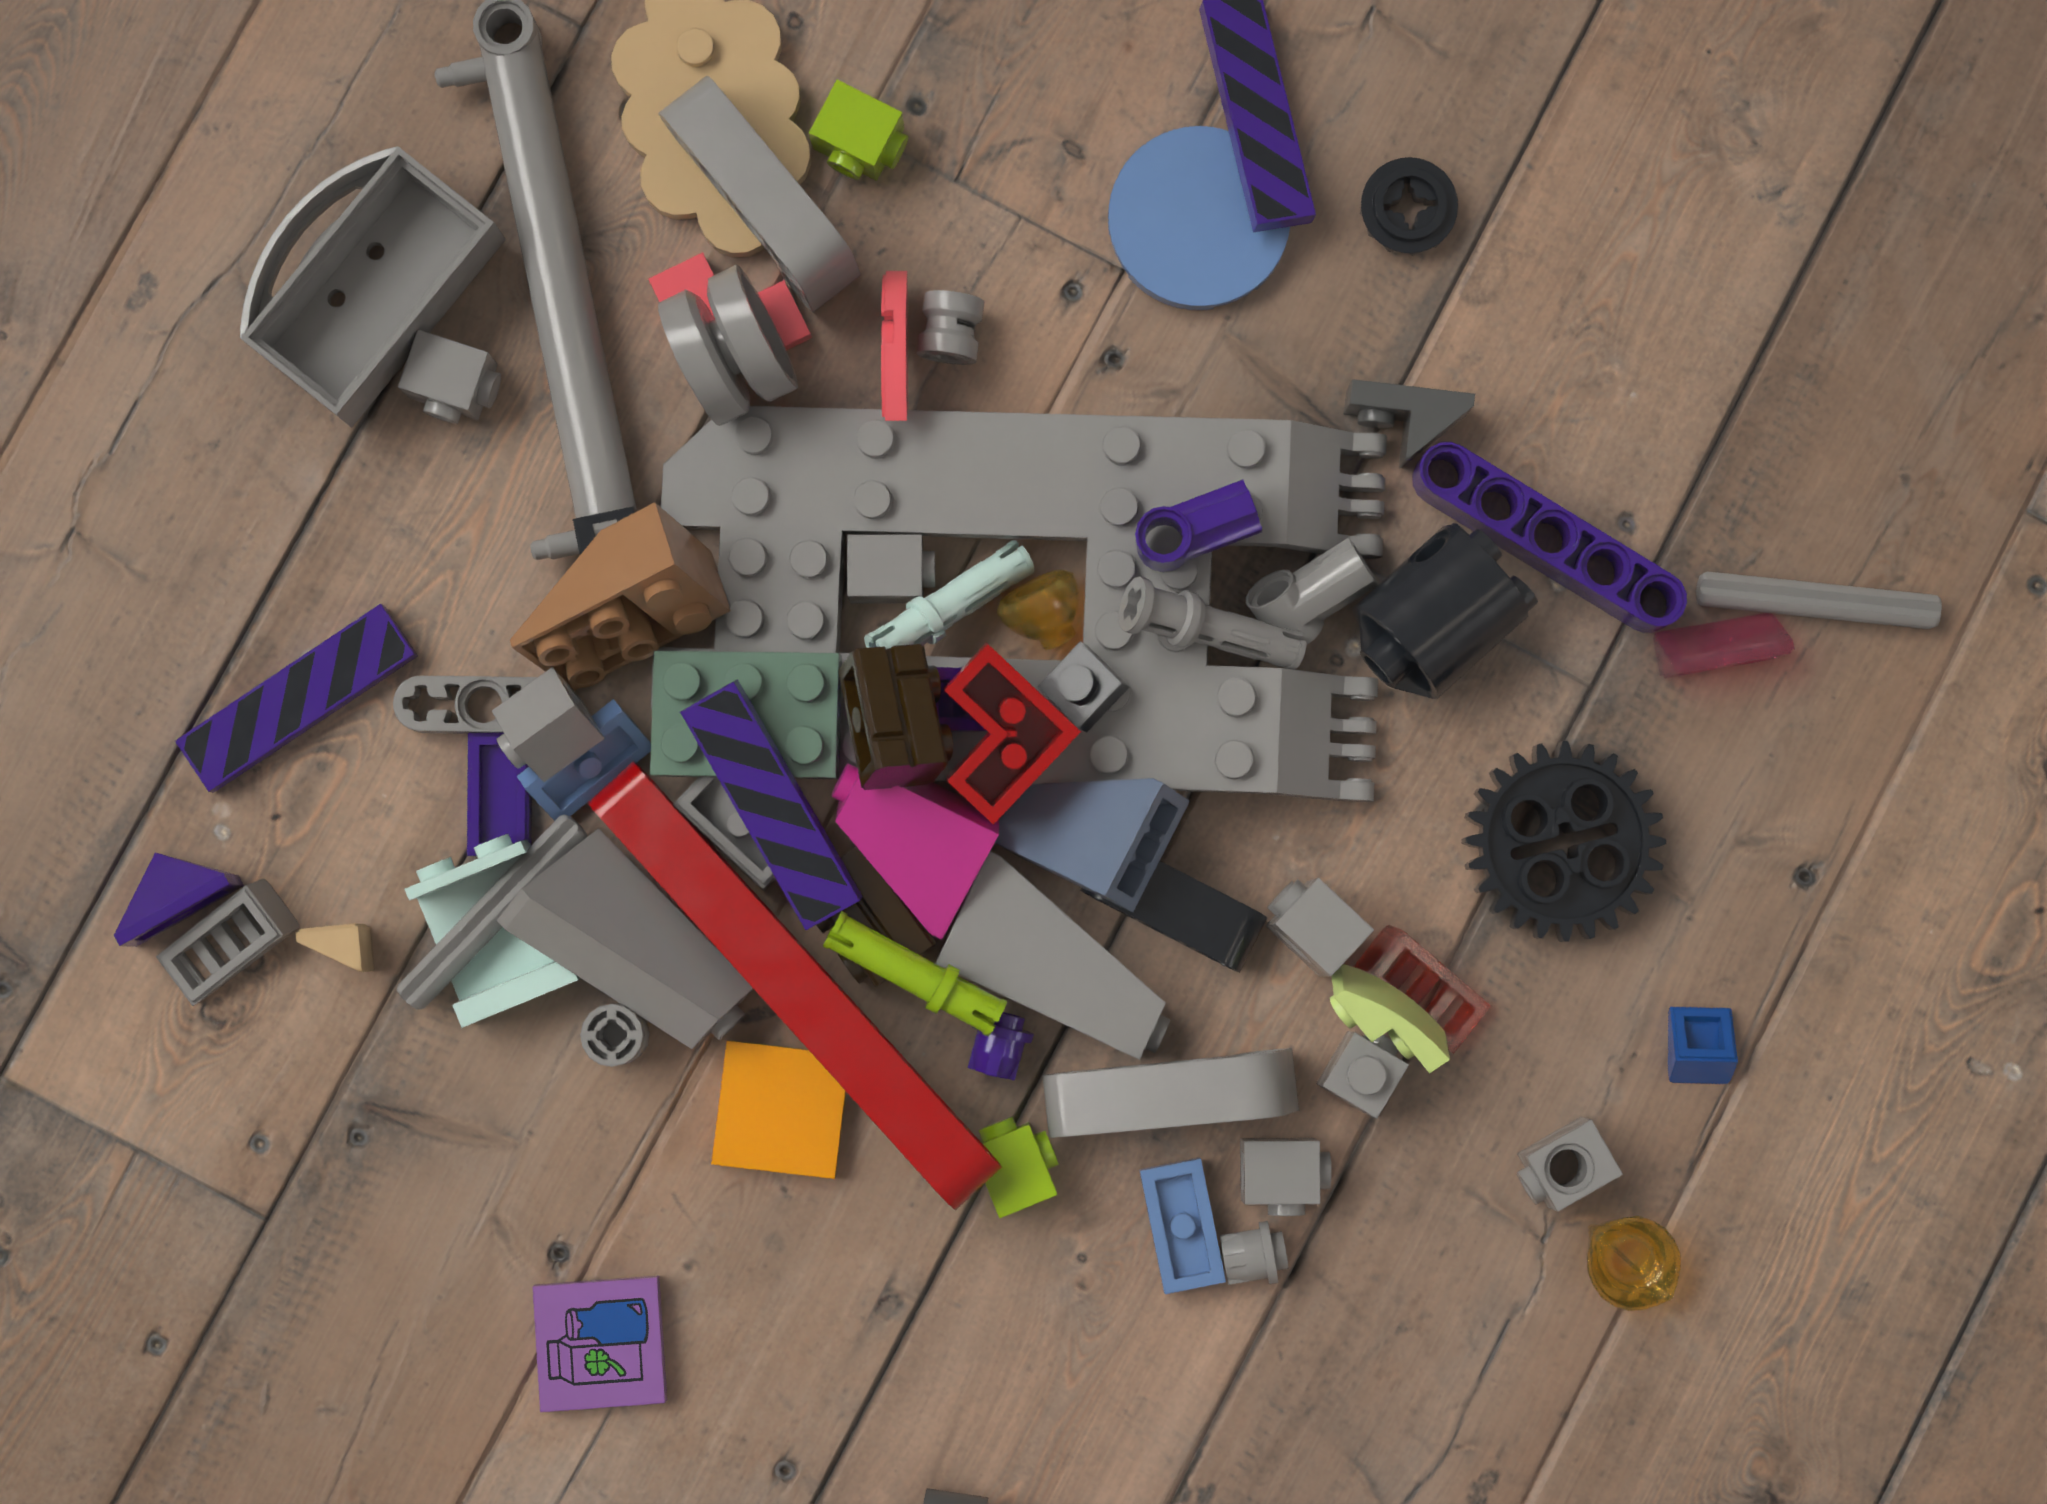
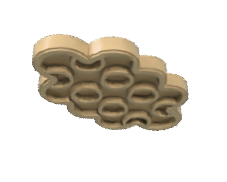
M645 0L648 21L627 29L616 41L611 54L613 74L621 90L630 97L621 116L622 130L629 145L639 155L645 157L640 170L641 187L649 204L661 215L674 220L698 218L699 225L707 242L719 253L733 258L750 257L762 251L764 246L674 138L658 113L705 76H709L799 185H801L806 179L811 166V150L803 130L793 122L801 105L800 88L794 74L778 62L782 51L780 28L770 11L763 5L750 0H732L725 2V0Z

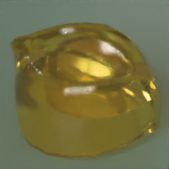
M1641 1216L1617 1218L1600 1224H1590L1587 1227L1589 1233L1586 1254L1587 1272L1601 1298L1614 1307L1627 1311L1645 1310L1670 1301L1673 1298L1681 1269V1255L1674 1238L1665 1227Z

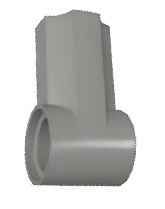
M1347 538L1293 573L1289 570H1279L1264 576L1249 590L1246 596V605L1257 620L1281 628L1284 627L1303 632L1305 634L1303 640L1308 645L1321 632L1324 626V619L1375 588L1378 582L1354 543Z

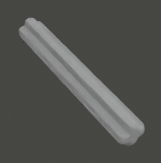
M1708 571L1699 576L1696 586V600L1701 606L1931 629L1938 626L1942 610L1941 598L1932 594Z
M568 815L559 816L531 845L528 852L523 854L398 984L397 992L402 999L417 1010L426 1008L502 928L497 920L520 889L587 837V833L582 826Z

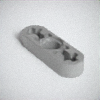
M414 676L405 680L397 688L393 698V709L397 719L404 726L420 733H503L496 718L487 723H479L471 717L468 710L470 697L479 689L491 688L497 691L503 703L513 696L511 693L512 688L522 689L538 677ZM459 687L455 697V711L459 720L458 723H449L452 712L449 710H430L427 713L426 721L420 722L419 713L408 709L409 700L418 699L422 688H427L428 695L437 700H453L450 688Z

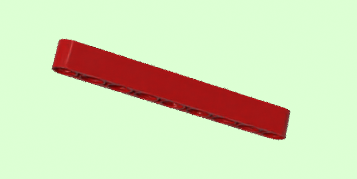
M632 761L588 802L589 806L948 1205L956 1211L1002 1168L1001 1164L699 830L677 810L670 798L635 761Z

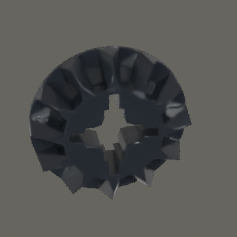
M1398 158L1379 167L1368 179L1361 197L1360 214L1366 225L1368 236L1375 238L1385 247L1387 252L1396 251L1414 256L1420 252L1436 248L1448 236L1457 218L1458 198L1452 181L1441 168L1420 158ZM1404 184H1407L1408 193H1411L1413 202L1423 203L1424 206L1434 205L1428 206L1426 210H1421L1417 213L1412 230H1409V224L1405 222L1403 213H1393V210H1384L1399 204L1405 189Z

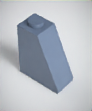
M1154 778L1032 784L999 818V836L995 843L1044 870L1126 910L1134 912L1190 801Z

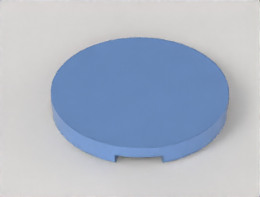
M1208 126L1174 129L1151 139L1141 146L1121 169L1112 189L1108 209V231L1111 243L1120 264L1129 275L1128 278L1144 293L1155 300L1187 310H1210L1214 307L1237 301L1253 290H1257L1278 265L1290 227L1253 233L1229 131Z

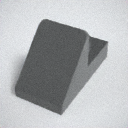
M1352 379L1346 390L1344 415L1358 416L1357 423L1359 425L1371 428H1393L1395 421H1404L1399 468H1402L1469 413L1474 406L1475 394Z

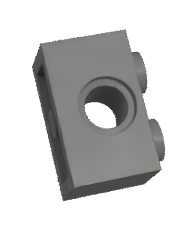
M1320 878L1309 880L1305 884L1298 879L1295 882L1291 881L1267 907L1275 916L1265 926L1318 976H1332L1374 931L1366 921Z

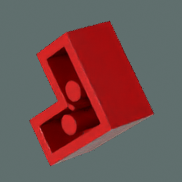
M987 642L944 687V691L988 731L946 776L947 782L994 825L1081 731Z

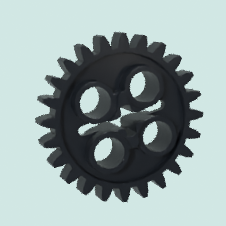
M1561 741L1557 744L1554 758H1550L1548 751L1542 743L1532 747L1533 764L1531 765L1519 753L1511 755L1509 761L1513 774L1510 776L1498 768L1492 769L1489 775L1497 787L1495 792L1483 788L1476 789L1474 792L1476 798L1486 806L1484 812L1473 811L1465 813L1464 818L1470 823L1479 826L1478 834L1461 839V844L1478 848L1479 857L1470 860L1464 866L1466 870H1483L1486 876L1477 884L1474 891L1482 893L1494 890L1498 896L1493 901L1489 911L1495 914L1508 907L1512 908L1514 911L1509 926L1512 929H1519L1528 919H1532L1533 938L1543 939L1550 925H1555L1558 941L1569 942L1573 925L1575 924L1584 939L1595 938L1596 919L1608 930H1615L1619 925L1614 910L1618 908L1629 915H1634L1639 909L1630 895L1633 892L1648 895L1654 891V888L1642 878L1644 871L1663 870V864L1649 857V849L1665 845L1666 839L1649 835L1648 828L1663 819L1662 813L1655 812L1644 813L1642 805L1654 794L1653 791L1650 789L1634 793L1630 789L1638 774L1635 769L1627 771L1620 776L1613 773L1618 758L1614 753L1605 757L1599 764L1594 763L1595 751L1592 744L1583 746L1577 758L1572 757L1568 741ZM1578 787L1590 789L1599 800L1597 815L1591 821L1580 819L1572 810L1571 798ZM1524 802L1532 805L1540 816L1539 828L1533 836L1527 837L1519 834L1511 823L1513 808L1518 803ZM1612 823L1616 827L1615 834L1570 846L1568 848L1569 858H1567L1564 850L1560 849L1519 860L1511 857V850L1513 848L1558 836V825H1560L1564 834ZM1597 846L1606 848L1615 859L1614 872L1606 881L1596 879L1588 869L1587 860L1589 854ZM1536 862H1543L1549 865L1556 875L1554 890L1545 897L1536 895L1528 885L1527 875L1529 869Z

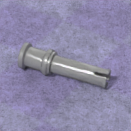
M1139 576L1129 583L1121 600L1119 624L1123 631L1131 634L1144 630L1167 637L1168 643L1173 646L1184 647L1195 642L1293 670L1300 665L1305 655L1306 641L1303 640L1305 638L1303 632L1284 627L1281 628L1233 612L1212 608V606L1205 605L1204 600L1195 592L1185 590L1180 594L1155 588L1152 581Z

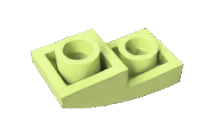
M1342 964L1332 975L1334 995L1330 997V1002L1338 1017L1347 1027L1353 1028L1358 1025L1371 1042L1388 1032L1399 1052L1406 1059L1416 1056L1429 1073L1450 1060L1445 1031L1422 1007L1403 992L1372 974L1346 964Z

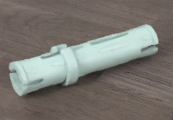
M1011 540L997 550L996 553L980 561L936 592L931 593L925 598L917 596L906 604L907 610L864 637L866 647L885 646L886 649L898 645H924L927 642L929 644L937 643L946 636L945 630L953 626L954 623L970 615L1012 585L1032 575L1035 567L1029 553L1022 545L1019 547L1016 540Z

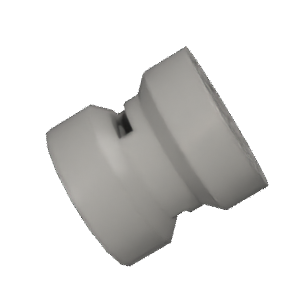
M934 290L925 292L923 314L927 318L926 330L919 334L917 355L931 361L947 364L970 365L976 363L979 342L975 339L974 332L975 326L983 318L984 300L970 294L954 291Z
M617 1003L599 1006L589 1013L582 1024L580 1037L582 1047L590 1059L600 1065L613 1067L631 1063L639 1058L648 1046L650 1031L647 1020L624 1005Z

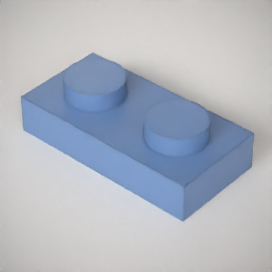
M614 699L592 715L605 738L545 782L530 767L517 776L525 790L554 821L564 814L571 816L599 793L632 761L637 763L651 752V742Z
M1201 1158L1139 1169L1164 1294L1226 1282Z

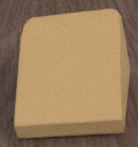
M354 923L299 929V932H295L296 942L357 971H374L371 928L367 927L366 924Z

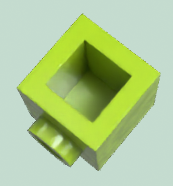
M838 79L809 131L812 149L828 156L827 164L831 168L854 180H859L861 175L864 174L877 181L885 166L893 169L899 162L909 138L908 135L902 133L904 121L901 111Z
M1013 1116L978 1130L982 1144L1002 1166L985 1183L999 1219L1058 1195L1048 1169L1058 1166L1059 1163L1045 1130L1034 1134L1029 1122L1016 1126Z

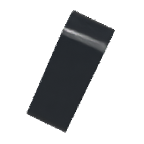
M1159 861L1134 912L1126 910L1083 888L1080 890L1093 899L1239 973L1267 920V916L1162 861Z

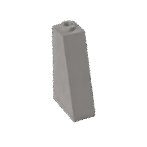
M599 828L521 888L497 920L505 930L691 1049L710 1033L720 1040L745 1016V1013L738 1006L753 990L750 984Z
M991 851L989 852L935 964L943 968L950 964L960 970V976L1139 1060L1144 1049L1155 1053L1171 1020L1161 1015L1166 1002L1001 856Z

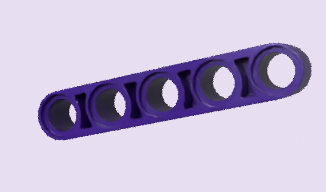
M1440 442L1431 446L1415 465L1412 482L1417 495L1422 500L1470 530H1481L1501 549L1632 629L1642 633L1656 632L1676 622L1684 613L1687 605V592L1682 582L1673 574L1465 447L1453 442ZM1435 460H1444L1451 463L1458 473L1457 485L1452 488H1442L1434 484L1428 474L1429 464ZM1487 492L1502 494L1510 505L1508 519L1496 521L1489 518L1481 507L1482 495ZM1549 524L1560 532L1562 546L1559 552L1548 553L1537 546L1534 540L1536 525ZM1599 555L1611 562L1614 568V579L1610 585H1600L1590 578L1587 572V562L1590 556ZM1644 587L1655 588L1664 595L1667 608L1663 617H1652L1643 610L1640 604V595Z

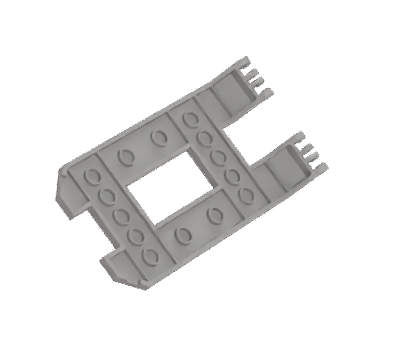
M749 406V413L722 426L716 425L711 419L663 464L661 508L685 529L720 530L718 574L731 611L716 618L714 649L659 647L657 651L839 653L842 655L843 665L850 654L840 653L845 534L1087 541L1083 643L1088 645L1129 688L1087 733L1080 730L1081 733L1032 784L1154 778L1163 782L1174 791L1270 794L1332 801L1373 802L1375 783L1371 779L1348 778L1347 781L1328 779L1329 757L1348 758V761L1372 762V759L1376 758V746L1331 743L1330 733L1373 735L1376 734L1377 721L1369 717L1331 718V696L1346 697L1356 701H1374L1378 697V678L1339 676L1286 668L1208 666V645L1194 642L1189 646L1177 647L1168 643L1165 636L1144 630L1136 634L1125 632L1119 624V609L1127 586L1134 578L1139 576L1152 581L1153 586L1158 589L1180 594L1185 590L1195 592L1204 600L1205 605L1210 606L1212 552L1188 560L1174 571L1159 572L1152 570L1138 556L1135 538L1137 523L1146 512L1153 508L1171 507L1242 479L1250 492L1263 531L1230 545L1279 547L1322 555L1349 538L1364 559L1382 558L1383 538H1380V535L1357 534L1356 536L1337 534L1338 515L1356 516L1361 519H1379L1384 515L1385 502L1339 497V491L1383 492L1385 491L1386 478L1382 474L1360 473L1358 475L1340 473V454L1359 456L1366 459L1383 458L1387 451V435L1379 433H1353L1293 420L908 410L907 421H885V417H882V409ZM1167 525L1155 527L1146 538L1149 548L1159 554L1172 553L1182 542L1180 533L1175 528ZM926 656L928 666L934 665L935 667L963 668L971 659L970 657ZM1005 659L1067 718L1038 688V685L1061 661ZM652 669L651 709H652V691H653V669ZM842 688L839 776L847 763L857 767ZM988 731L951 732L953 738L952 758L934 782H947L946 776Z

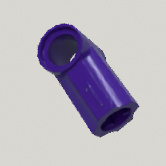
M1242 479L1171 507L1162 506L1151 509L1137 523L1135 538L1138 556L1142 562L1152 570L1169 572L1178 569L1188 560L1262 533L1263 530L1250 492ZM1162 525L1175 528L1182 537L1180 546L1168 554L1154 552L1146 543L1147 535L1152 529Z

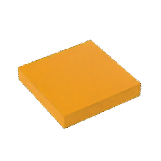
M727 1040L711 1165L835 1179L846 1091L807 1049Z

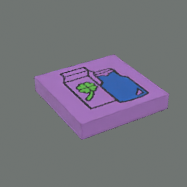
M659 1275L536 1284L532 1287L540 1412L666 1403L667 1387Z

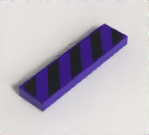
M1202 0L1199 12L1253 233L1310 224L1313 222L1316 212L1263 0Z
M380 603L175 740V742L208 792L214 793L418 657V655L387 608Z
M739 680L731 682L680 711L805 930L860 901L863 897Z

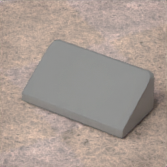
M698 777L673 805L713 845L765 892L776 878L718 778Z

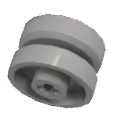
M734 265L708 278L707 297L713 315L704 301L689 290H684L658 303L661 323L676 361L700 404L713 422L719 426L749 413L750 396L745 379L758 396L770 402L798 389V381L793 365L773 320L750 279L738 265Z

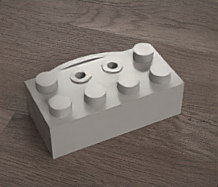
M396 146L363 157L340 169L311 190L286 215L272 234L258 259L248 285L243 304L240 339L352 428L407 361L417 330L431 332L506 239L491 219L400 147ZM356 189H362L342 215L315 240L298 268L273 297L272 289L278 273L289 252L303 232L335 202ZM374 246L384 247V255L378 260H372L369 257V252ZM338 292L344 293L346 297L344 304L340 307H333L331 305L332 296Z

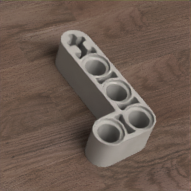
M705 76L658 113L674 138L773 257L787 283L811 312L814 313L861 276L854 255L840 233L709 76Z
M1292 1048L1042 1075L1050 1138L1255 1120L1284 1116L1299 1111Z

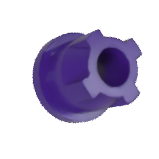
M1003 1012L999 1021H995V1028L988 1037L977 1029L967 1068L989 1076L1015 1081L1025 1043H1032L1034 1036L1033 1033L1023 1030L1025 1018Z

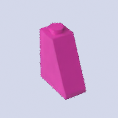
M847 763L831 797L839 800L835 822L931 935L942 940L999 836V819L993 825L964 797L933 782L920 786L900 787L896 785L892 788L864 790L861 788L858 768Z

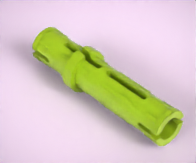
M843 911L839 914L835 925L830 930L822 946L835 951L927 1002L925 1008L937 1014L941 1009L978 1029L987 1037L992 1033L995 1028V1021H999L1007 1004V1001L1003 998L999 999L959 977L960 970L948 964L944 969L847 916V913Z

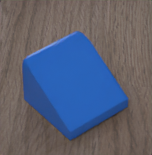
M1670 1007L1668 1011L1669 1081L1672 1083L1700 1084L1729 1083L1738 1064L1732 1009Z

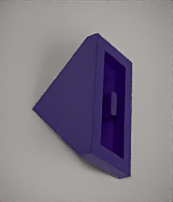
M155 853L114 933V937L119 946L137 947L238 890L244 884L239 875Z

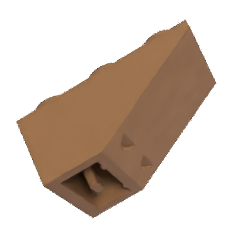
M654 502L602 529L512 636L510 643L514 650L545 672L553 667L575 691L579 688H586L599 683L606 674L632 661L649 658L659 647L685 634H693L704 630L710 625L712 620L731 610L711 550Z

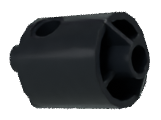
M1452 523L1438 530L1353 607L1354 617L1359 624L1360 655L1373 673L1387 686L1431 699H1438L1528 617V611L1538 603V600L1532 590L1521 579L1514 575L1509 577L1496 561L1502 557V553L1484 532L1476 529L1469 535L1461 526Z

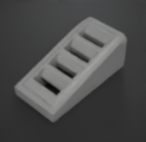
M260 879L245 885L157 955L156 958L191 1005L194 1006L299 928V923L272 886L265 879ZM231 918L251 943L247 948H245L228 925L227 921ZM209 934L214 937L229 957L230 961L226 964L206 937ZM190 948L194 950L212 974L206 980L185 954Z

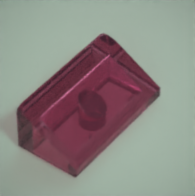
M1771 613L1659 631L1653 637L1660 676H1664V679L1779 659L1791 654V651L1795 649L1792 638L1776 616Z

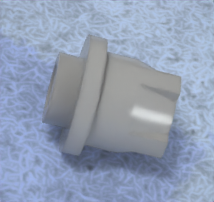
M1268 1221L1258 1222L1259 1229L1220 1235L1228 1285L1267 1278L1269 1285L1278 1283L1277 1270L1289 1269L1282 1231L1270 1233Z

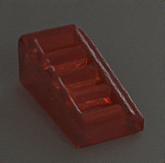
M1387 925L1353 967L1372 974L1399 989L1417 965H1419L1424 970L1405 995L1419 1005L1438 981L1443 984L1442 989L1425 1009L1436 1022L1456 996L1463 1000L1462 1005L1444 1028H1442L1446 1034L1448 1051L1454 1054L1490 1009L1491 1005L1405 931ZM1403 952V956L1398 960V962L1394 965V967L1390 970L1386 977L1383 978L1382 976L1384 975V973L1396 960L1399 954Z

